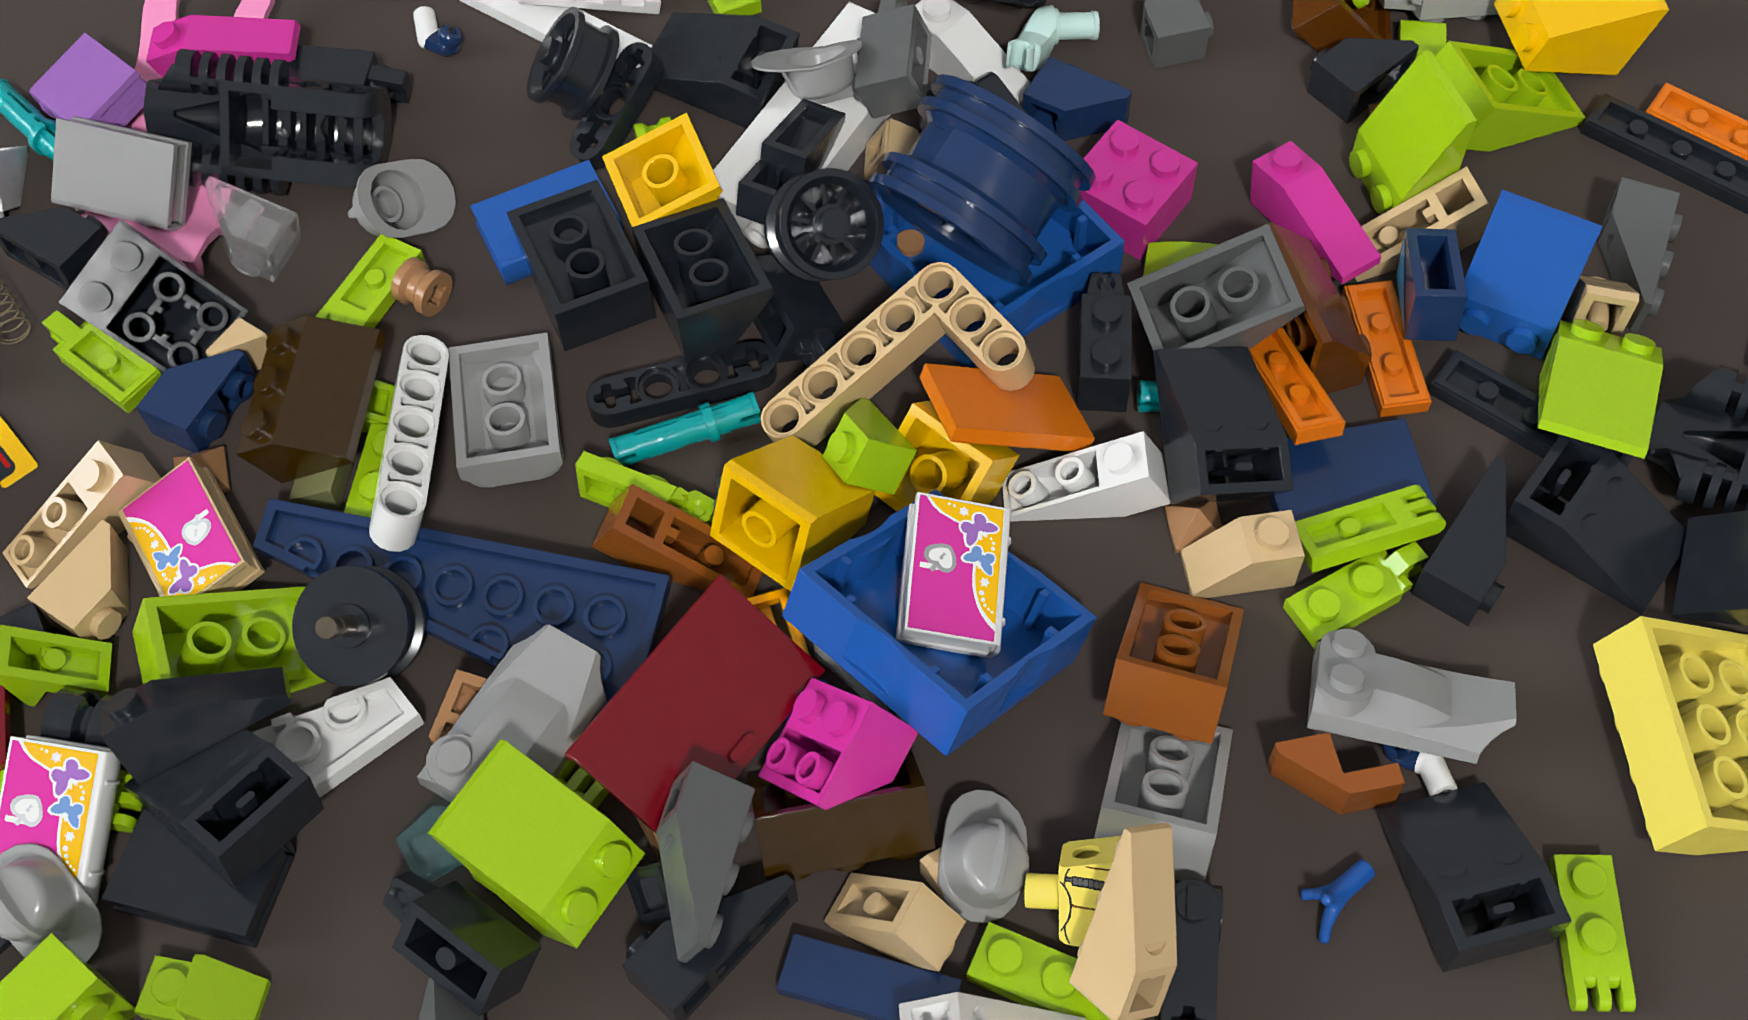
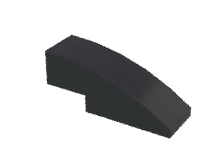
M802 99L762 142L760 160L739 181L736 215L764 225L768 204L775 192L785 182L798 175L822 168L844 125L846 113Z

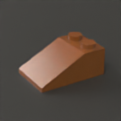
M1141 582L1116 657L1103 715L1117 718L1129 726H1146L1165 731L1181 740H1198L1212 744L1228 687L1244 609Z

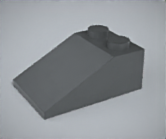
M1269 223L1127 283L1153 351L1156 349L1248 347V349H1251L1306 310Z

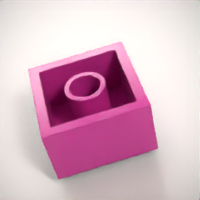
M1117 120L1083 158L1093 169L1096 180L1089 191L1079 192L1083 200L1125 241L1124 252L1141 260L1147 253L1148 243L1156 242L1192 199L1198 162Z

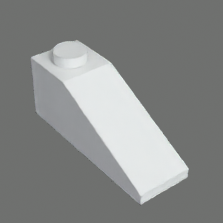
M921 0L915 5L932 34L929 69L938 75H951L969 82L989 71L994 72L1023 107V93L1031 82L1014 65L1011 68H1006L1007 54L967 9L953 0Z

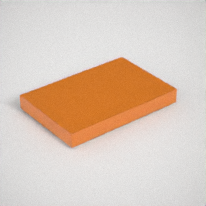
M925 363L919 377L951 442L1076 452L1091 447L1095 439L1060 376L1034 374L1026 386L1013 391L1002 390L996 386L979 368Z

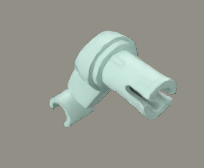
M1053 5L1036 9L1026 22L1019 37L1008 42L1006 68H1011L1014 65V67L1020 70L1032 72L1042 68L1050 56L1054 45H1057L1059 40H1097L1100 28L1098 12H1059Z

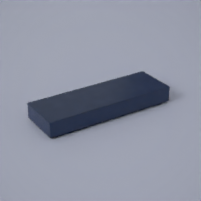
M794 933L776 989L779 995L867 1020H900L899 1004L960 992L962 980Z

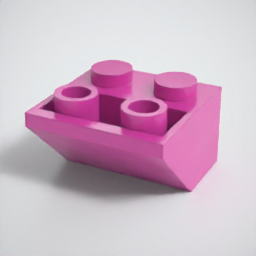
M811 678L805 690L797 697L793 706V712L778 740L768 750L766 762L758 776L827 810L893 782L918 732L873 702Z

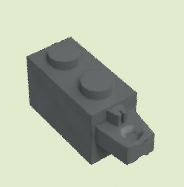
M881 0L878 13L862 17L861 35L857 40L862 42L863 47L857 52V69L852 80V89L856 99L863 101L873 118L918 108V104L927 94L932 34L914 4L908 5L904 0Z

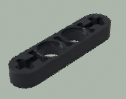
M748 341L686 362L684 358L604 377L595 381L589 387L586 401L589 413L595 423L602 427L615 428L699 407L698 405L707 402L711 404L746 395L750 392L762 391L775 382L778 375L777 363L766 343ZM757 361L762 369L753 372L748 363ZM733 365L736 378L729 379L728 366ZM704 370H712L720 374V379L711 386H700L693 381L694 377ZM656 382H664L672 386L671 392L663 398L654 399L645 394L646 389ZM632 390H636L637 403H632L630 395ZM614 397L616 406L606 408L604 399Z

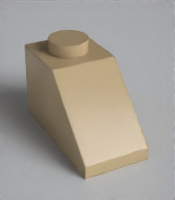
M1580 275L1561 316V320L1573 323L1575 319L1588 320L1602 326L1604 332L1621 337L1639 303L1640 294L1627 283L1610 281L1601 277Z
M1292 510L1238 517L1181 549L1180 557L1190 595L1206 599L1295 586L1305 554Z
M102 519L27 598L37 606L54 627L66 635L103 642L115 634L122 620L129 614L128 549L112 526Z
M858 873L850 874L824 920L831 928L896 962L938 972L944 961L952 953L955 941L966 922L922 882Z

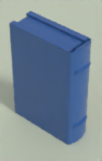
M589 160L470 205L476 219L475 223L505 285L529 276L532 277L508 219V211L598 180L624 231L621 218Z

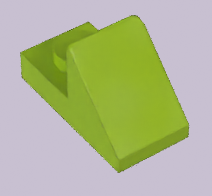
M0 625V685L26 705L32 707L36 706L46 692L56 693L62 688L95 692L103 698L109 691L112 643Z
M195 954L192 962L155 955L134 1012L141 1018L149 1020H259L271 982L268 979L202 954Z

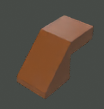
M1330 732L1277 742L1274 744L1267 762L1270 775L1339 815L1392 805L1405 785L1398 763L1343 773Z

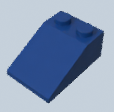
M1502 189L1465 276L1467 301L1459 328L1470 335L1486 338L1509 347L1514 352L1527 354L1541 360L1603 226Z

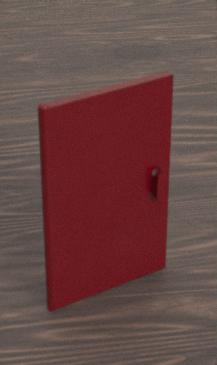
M718 575L565 752V757L570 761H574L657 834L656 831L672 783L692 761L736 780L792 712L797 697L805 690L810 679L818 680L825 670L735 589L725 576Z

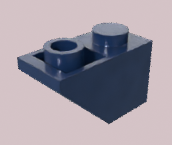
M1049 56L1023 93L1022 108L1028 115L1047 127L1063 141L1107 132L1117 120L1127 124L1132 91L1113 81H1107L1083 71L1075 65L1064 63Z
M237 349L166 369L137 405L136 409L153 435L193 453L206 450L213 441L222 435L226 423L240 404L250 398L254 391L253 385L257 376L244 352Z

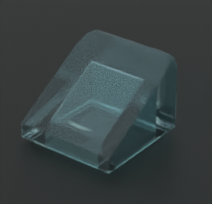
M444 806L430 807L395 839L411 871L429 882L462 865L461 862L428 834L429 830L446 810L447 807Z

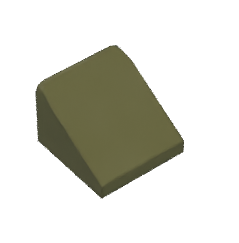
M352 463L295 479L288 501L312 507L340 510L353 468Z

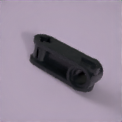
M1196 879L1174 882L1177 967L1157 1020H1180L1181 1018L1189 1020H1216L1218 952L1222 930L1223 888L1219 885H1208Z

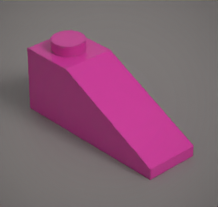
M189 15L174 21H166L153 27L146 62L162 78L170 66L175 63L177 52L180 49L197 50L201 56L204 52H216L218 57L222 53L233 54L236 61L240 55L251 56L253 62H255L257 57L268 58L271 65L274 59L290 62L295 60L301 26L296 20Z
M1292 141L1252 161L1250 203L1271 222L1311 240L1319 258L1324 257L1326 259L1331 275L1340 284H1344L1380 264L1381 255L1323 168Z

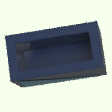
M1406 228L1396 269L1405 339L1456 341L1467 301V291L1456 230Z

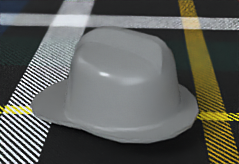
M849 40L819 47L782 49L757 56L752 60V68L765 72H781L793 94L801 100L806 99L818 104H827L854 95L852 89V80L855 75L853 54L858 52L863 46L861 41Z
M405 159L376 164L366 168L359 176L352 199L353 207L347 214L349 218H357L359 224L367 232L377 237L382 234L389 238H405L430 233L444 227L452 218L456 205L455 192L448 176L437 165L424 159Z
M974 790L962 794L950 806L945 820L938 864V885L943 899L948 906L970 922L989 923L1004 917L1015 906L1021 889L1025 884L1026 873H1029L1027 831L1021 815L1008 799L993 791Z
M35 843L15 845L1 853L0 937L9 940L20 954L26 958L52 933L88 962L99 948L103 933L101 913L92 897L70 873L63 861L48 848Z

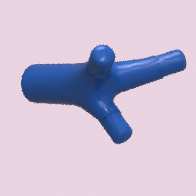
M1359 859L1341 876L1329 884L1301 890L1302 900H1320L1325 905L1320 923L1319 942L1329 943L1332 927L1343 907L1353 895L1375 877L1374 869L1365 860Z

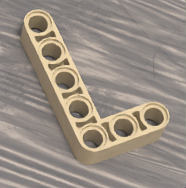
M944 262L931 263L918 272L771 399L763 408L761 425L773 442L794 435L814 448L838 427L844 413L860 398H872L944 334H947L974 364L1002 390L1013 391L1026 386L1034 375V361L1021 334L955 267ZM943 289H952L946 297L934 298ZM914 321L908 330L896 332L901 324ZM985 321L980 329L966 332L967 327L973 322ZM869 354H876L870 363L858 366L863 357ZM1018 354V357L1011 364L1005 366L997 365L999 360L1005 355ZM837 387L832 396L820 399L821 394L826 389ZM798 419L794 429L782 433L783 427L788 422Z

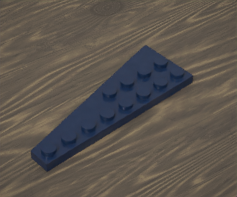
M270 498L253 543V547L260 554L312 579L330 569L341 566H380L397 572L412 584L423 602L427 622L426 634L494 667L498 666L514 644L527 639L545 625H551L594 649L601 655L600 672L607 702L605 706L655 649L672 586L669 575L421 527L415 544L409 549L400 552L388 551L380 548L371 539L369 533L371 518Z

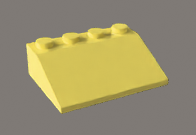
M1640 616L1594 643L1593 647L1599 664V673L1606 687L1614 714L1615 726L1622 740L1630 767V776L1638 793L1646 820V829L1651 837L1654 850L1686 855L1748 851V635Z

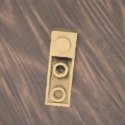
M98 440L2 553L25 587L33 589L45 580L102 519L112 526L117 535L126 530L118 511L161 479V477L143 453Z
M1166 822L1124 828L1122 837L1115 846L1114 859L1103 889L1097 896L1096 908L1085 939L1079 946L1078 958L1069 980L1071 985L1111 1020H1140L1158 1016L1177 967L1172 826Z

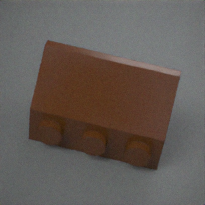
M1293 0L1292 29L1300 40H1306L1319 53L1325 48L1332 49L1345 38L1391 40L1390 9L1383 8L1378 0H1370L1369 4L1361 9L1357 8L1352 0Z
M1273 222L1269 223L1306 309L1282 326L1327 394L1361 385L1368 363L1372 359L1371 347L1366 336L1358 333L1351 319V309L1345 296L1339 295L1331 281V271L1328 262L1324 257L1319 258L1311 240Z

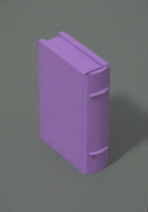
M84 33L30 88V94L40 105L41 109L55 119L64 118L72 120L73 116L125 127L144 106L147 82L140 78V74L88 34Z

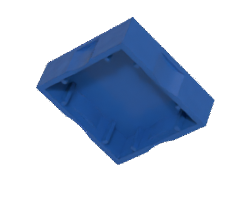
M877 196L883 212L884 234L881 246L869 265L894 292L898 291L918 272L931 263H949L981 293L1022 337H1025L1080 302L1082 294H1087L1091 273L1120 274L1125 241L1084 200H1082L1076 212L1056 209L1037 239L1045 249L1047 256L1041 266H1028L1034 276L1027 287H1020L990 274L952 252L908 222ZM907 229L919 231L925 239L923 251L916 256H904L897 248V236L900 232ZM943 289L934 298H944L949 295L952 289ZM985 321L973 322L967 327L966 332L980 329ZM944 334L938 340L962 367H977L947 334Z
M937 489L928 493L932 495L946 497ZM908 506L889 516L873 532L850 539L800 568L782 616L940 752L948 756L1073 663L1097 617L1039 570L1024 563L1008 551L1003 611L1005 625L1002 627L1001 651L998 655L984 658L899 643L895 638Z

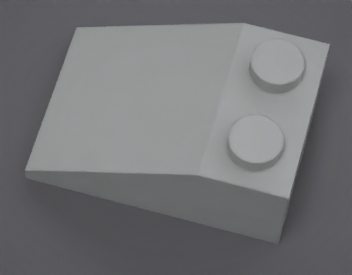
M1121 722L1094 839L1121 836L1124 828L1166 822L1172 826L1174 880L1196 879L1204 882L1217 836L1233 729L1217 726L1213 742L1209 744L1198 740L1185 741L1165 731L1146 726H1129Z

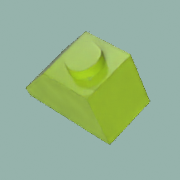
M860 398L844 413L836 431L831 435L822 457L845 484L895 494L917 450L869 399Z

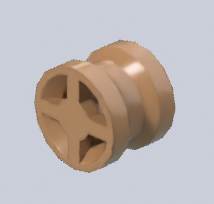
M411 257L404 261L396 271L391 283V295L393 299L404 305L413 304L415 310L420 314L432 317L439 313L446 305L451 295L453 281L449 274L440 269L431 271L428 263L417 257Z

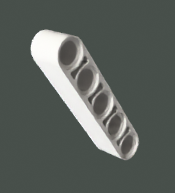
M417 335L406 340L394 386L369 526V533L373 542L380 548L388 551L400 552L409 549L415 544L427 501L449 352L445 344L439 339L428 335Z

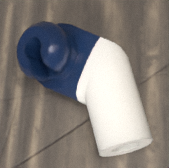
M423 6L414 11L413 18L417 41L421 48L444 57L452 56L459 52L463 35L456 26L452 32H449L448 24L438 29L435 11L430 7Z
M1382 744L1385 755L1391 762L1398 763L1400 767L1421 775L1430 796L1457 789L1443 757Z

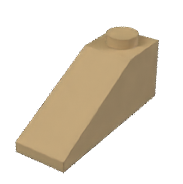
M1464 167L1361 226L1381 255L1380 264L1356 276L1357 282L1396 271L1406 228L1456 230L1460 251L1482 238L1493 211L1468 167Z

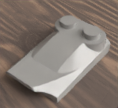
M548 332L448 348L456 467L460 479L478 487H496L540 480L556 473L564 462V451L560 437Z
M545 625L527 639L514 644L449 733L439 738L430 747L426 756V765L417 776L419 784L452 802L500 739L510 743L556 778L568 761L565 757V752L607 703L601 681V655L594 649L551 625Z
M1353 629L1330 631L1322 637L1321 642L1317 641L1312 662L1307 728L1477 764L1480 753L1494 738L1502 732L1515 727L1517 719L1515 682L1442 670L1377 654L1372 643L1363 634Z

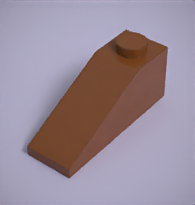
M631 484L611 503L592 545L593 548L633 569L669 575L673 582L705 591L718 575H723L746 599L753 597L762 575V571L710 536V525L634 484Z

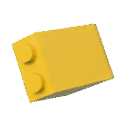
M1496 0L1494 2L1495 8L1524 70L1539 72L1617 75L1669 11L1665 0Z
M794 435L735 457L724 465L710 530L712 538L790 592L800 568L845 543L866 524L875 490L845 484L823 459L821 452L810 447Z

